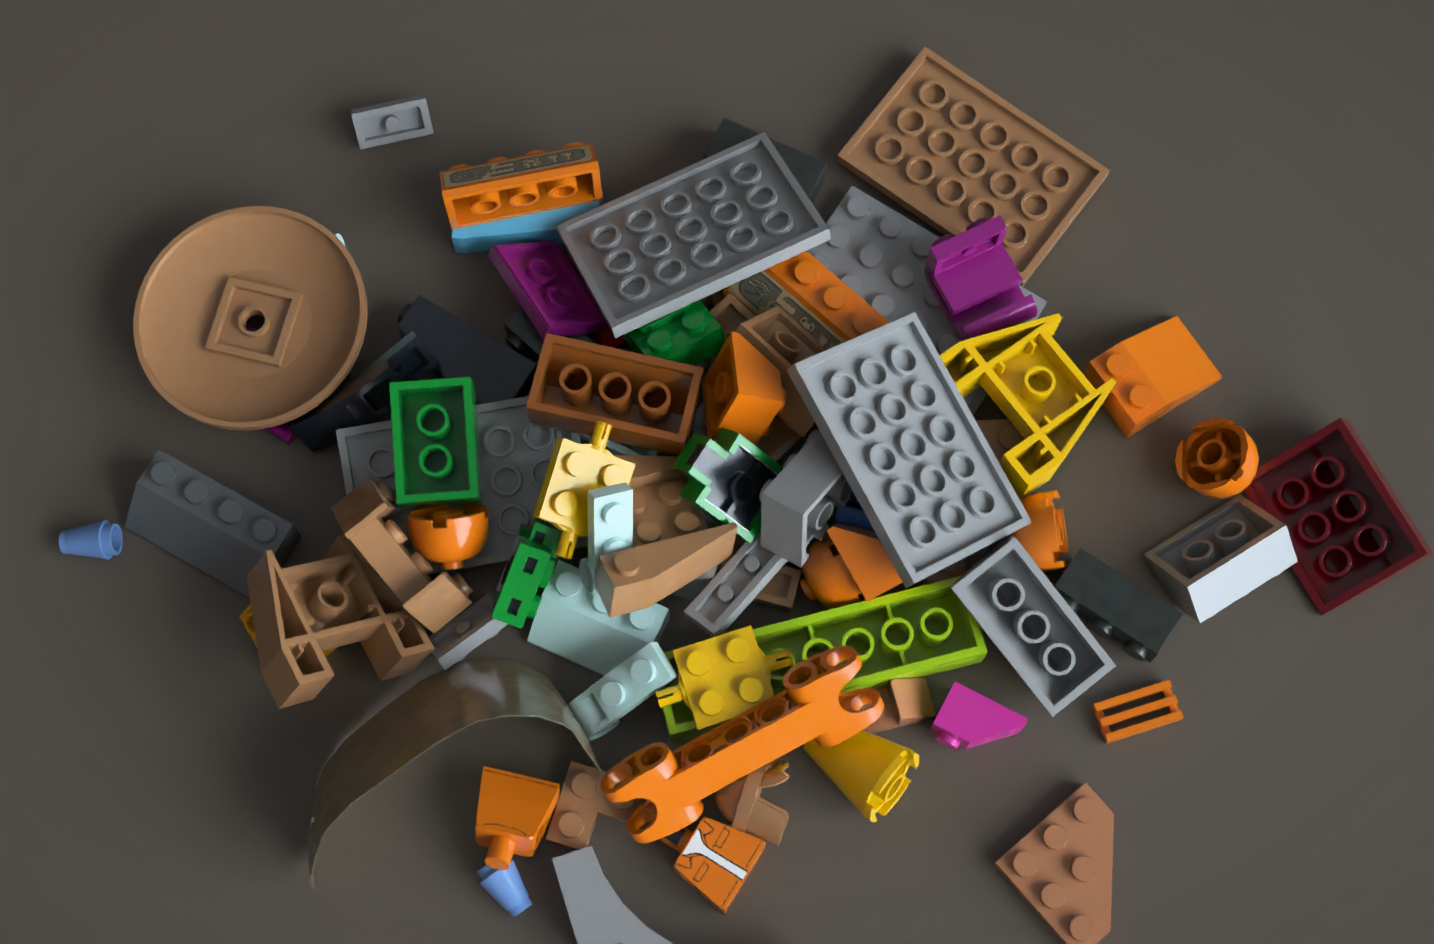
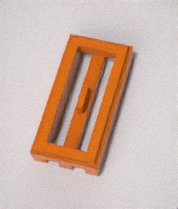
M1170 679L1094 703L1092 709L1105 744L1182 720L1184 716L1182 711L1178 709V700L1176 695L1172 693ZM1162 693L1164 697L1163 699L1105 717L1103 712ZM1165 707L1168 708L1170 713L1111 732L1109 725Z

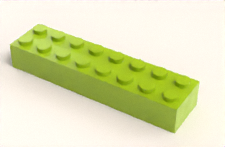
M961 576L876 597L868 602L865 600L753 629L757 644L765 656L789 648L790 657H792L794 662L793 666L833 647H853L857 651L862 665L857 674L843 686L840 692H850L863 688L877 689L887 686L889 680L923 678L980 663L988 652L980 625L950 588ZM672 650L664 652L678 675L679 672ZM786 657V658L777 660L776 662L781 661V660H784V659H787V658H790V657ZM848 660L841 661L836 666L842 665ZM790 665L771 672V686L774 696L786 690L783 685V678L793 666ZM678 677L660 690L678 685ZM669 695V696H666V697H663V698H659V700L664 699V698H667V697H670V696H673V695ZM683 700L662 707L671 743L701 736L721 725L718 724L698 731L692 712Z

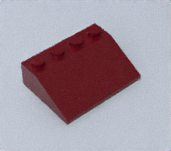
M1338 418L1257 468L1256 475L1251 484L1244 489L1252 503L1286 524L1298 561L1291 567L1322 616L1434 555L1350 422L1344 418Z

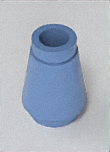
M108 520L63 530L59 535V548L63 554L109 560L113 555H119L123 547V534L120 526L117 523L111 524Z
M513 859L507 870H496L485 865L476 872L482 880L479 884L506 912H509L512 918L533 904Z

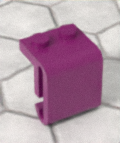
M1000 215L989 221L987 218L978 219L971 223L965 232L954 237L952 234L944 235L934 241L929 250L924 269L925 277L959 341L1019 325L1037 316L1035 301L1031 294L1024 297L1018 286L1023 279L1002 244L1007 227Z

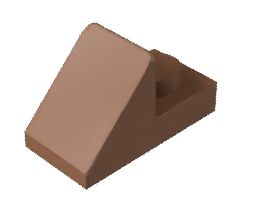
M926 679L889 680L887 686L877 688L876 690L884 702V709L880 717L863 730L874 734L936 718ZM872 702L865 704L860 710L867 708Z

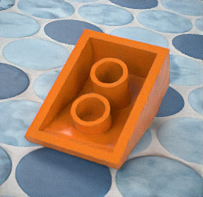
M1178 316L1116 344L1089 361L1083 374L1095 389L1111 378L1116 381V384L1102 405L1126 438H1129L1222 378V375Z

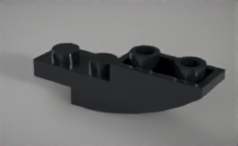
M412 331L355 378L352 379L348 374L339 387L317 407L289 421L287 424L312 452L327 448L338 443L336 430L372 424L391 411L390 382L420 380L438 366L440 362L418 335Z

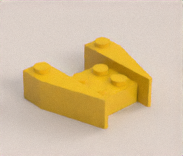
M1059 313L959 341L939 355L963 398L982 386L1025 439L1003 454L999 462L1020 501L1052 478L1116 384V381L1111 378L1095 389L1053 339L1052 336L1062 319Z

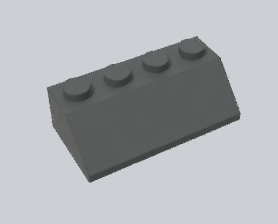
M158 449L136 483L124 526L126 529L248 598L250 597L246 576L263 554L268 550H272L282 569L301 539V535L292 523Z

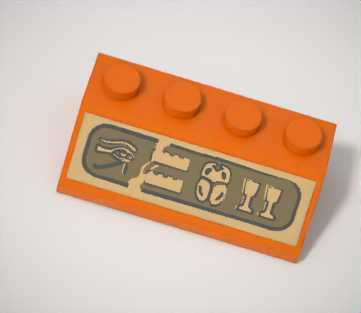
M573 142L566 144L562 149L551 151L532 150L520 157L510 159L496 157L484 164L474 166L459 164L452 166L448 171L439 172L442 196L452 230L603 200L599 165L592 143L582 144Z
M807 251L724 288L722 292L724 297L731 293L755 316L776 306L781 307L827 350L890 323Z

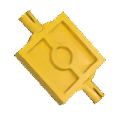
M595 421L589 444H579L565 438H557L533 517L552 523L558 530L562 531L554 555L572 560L578 536H588L587 491L623 482L629 485L635 467L634 463L617 458L605 449L612 426L604 422Z
M750 625L672 650L679 672L678 685L655 691L657 699L673 695L658 700L660 708L683 700L691 710L697 730L699 731L727 722L773 697L771 672L790 665L793 666L794 662L792 657H790L789 648L765 656L757 644L752 626ZM786 657H790V658H787V659H784V660H781V661L776 662L777 660H780V659H783V658H786Z

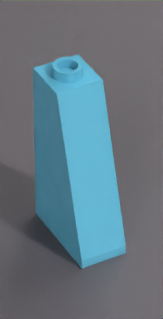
M602 200L453 229L451 239L457 253L490 251L494 245L555 241L557 244H563L556 226L602 206L604 202Z

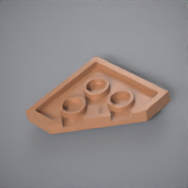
M1084 783L993 865L1063 944H1097L1111 931L1114 813L1087 783Z

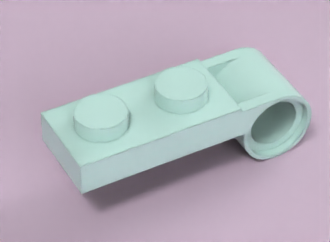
M626 482L587 491L588 557L580 560L579 570L582 584L588 594L598 593L595 582L599 556L633 547V489Z
M650 642L568 704V707L576 721H579L588 741H592L614 729L620 723V718L652 696L655 691H659L678 675L658 642Z

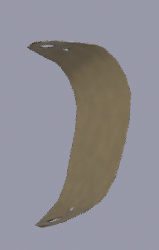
M494 657L462 660L453 664L447 670L442 669L421 680L364 723L344 740L325 764L318 778L312 805L311 826H309L306 841L310 886L312 887L313 883L314 889L313 867L324 833L354 801L436 743L478 721L505 716L541 717L562 724L574 733L602 775L579 721H576L554 683L542 671L517 660Z

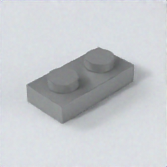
M425 94L351 110L360 150L434 134Z
M489 594L444 625L435 634L429 636L434 647L431 654L444 670L462 661L468 653L487 639L496 636L502 628L508 625L505 622L491 618L493 599Z

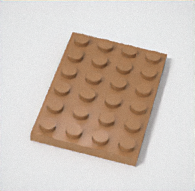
M927 47L922 49L837 155V162L943 235L952 234L954 237L965 232L966 228L978 219L987 218L989 221L1000 215L1007 227L1002 244L1023 279L1021 284H1019L1022 287L1107 178L1110 171Z

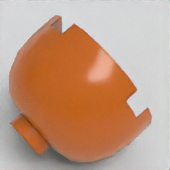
M1210 418L1197 423L1191 429L1194 433L1189 436L1188 440L1185 442L1182 439L1178 445L1175 458L1177 474L1190 489L1210 499H1225L1240 494L1251 484L1256 475L1259 462L1256 444L1244 428L1235 424L1230 419Z
M1057 490L1034 493L1022 499L1021 503L1030 517L1031 523L1008 535V537H1016L1042 571L1063 570L1068 567V561H1060V553H1068V540L1063 508L1055 509L1053 503L1054 499H1060Z
M462 504V509L449 508V505L428 506L411 511V516L407 515L408 531L412 546L426 560L440 562L441 569L450 570L464 567V560L476 556L484 548L488 538L487 506L482 504Z
M829 534L824 535L821 540H817L810 545L806 551L809 553V557L802 566L805 578L800 580L801 587L810 601L818 599L828 609L865 601V597Z

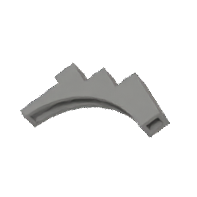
M592 846L552 858L577 944H673L648 928L622 903L604 876Z

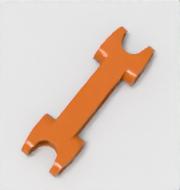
M833 647L813 655L789 669L783 678V685L786 690L681 747L671 751L665 743L656 742L629 755L606 772L600 783V789L608 801L613 803L626 802L635 798L646 799L629 817L626 829L634 841L638 843L653 842L673 834L696 821L704 809L701 799L814 739L819 746L832 747L856 735L880 717L884 709V702L879 692L872 688L840 692L843 686L851 681L860 670L862 662L853 647ZM848 660L846 663L836 666L839 662ZM872 702L870 706L863 710H860L862 706ZM624 780L619 786L613 788L618 782ZM652 822L646 828L639 829L645 823Z

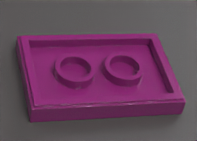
M555 241L492 246L488 257L542 339H545L546 333L570 336L605 332L608 327L605 318L591 293Z

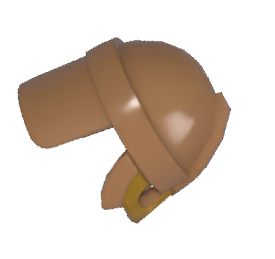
M773 760L715 792L717 807L727 821L732 823L733 828L745 833L748 832L776 846L780 844L789 819L788 812L761 798L760 794L762 788L776 786L789 779L790 775L785 772V769L789 768L788 761Z

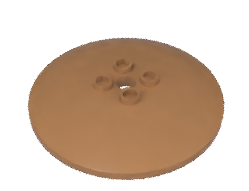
M248 206L225 210L210 215L182 231L160 252L150 266L140 286L133 316V335L138 359L144 373L159 394L175 409L191 419L215 428L247 431L278 426L306 414L321 404L339 387L352 369L363 345L367 327L368 305L365 285L353 257L343 243L325 226L312 218L288 209L271 206ZM254 315L264 316L265 322L262 328L253 332L246 330V323L250 317Z

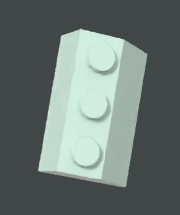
M559 560L546 589L542 593L527 642L605 676L648 643L657 641L659 644L670 620L669 608L655 603L646 609L609 618L599 594H588L585 590L579 568Z

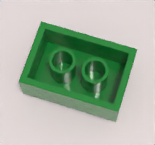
M458 377L390 382L397 504L402 508L483 502L475 383L472 378Z

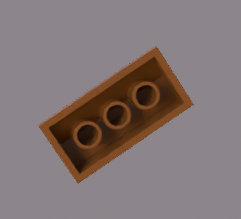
M546 333L526 405L529 422L592 436L595 421H600L612 426L608 437L610 441L679 456L691 436L703 368Z

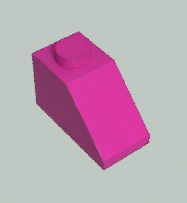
M954 681L929 731L936 734L935 740L943 746L953 750H957L959 746L966 750L1020 733L1026 725L1028 718Z

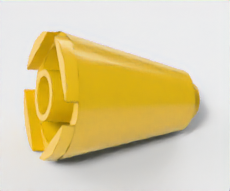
M864 730L832 747L819 746L814 739L804 744V750L857 810L873 823L877 821L875 815L877 812L885 816L898 802L911 782L905 776L909 766L917 769L919 764V755L912 749Z

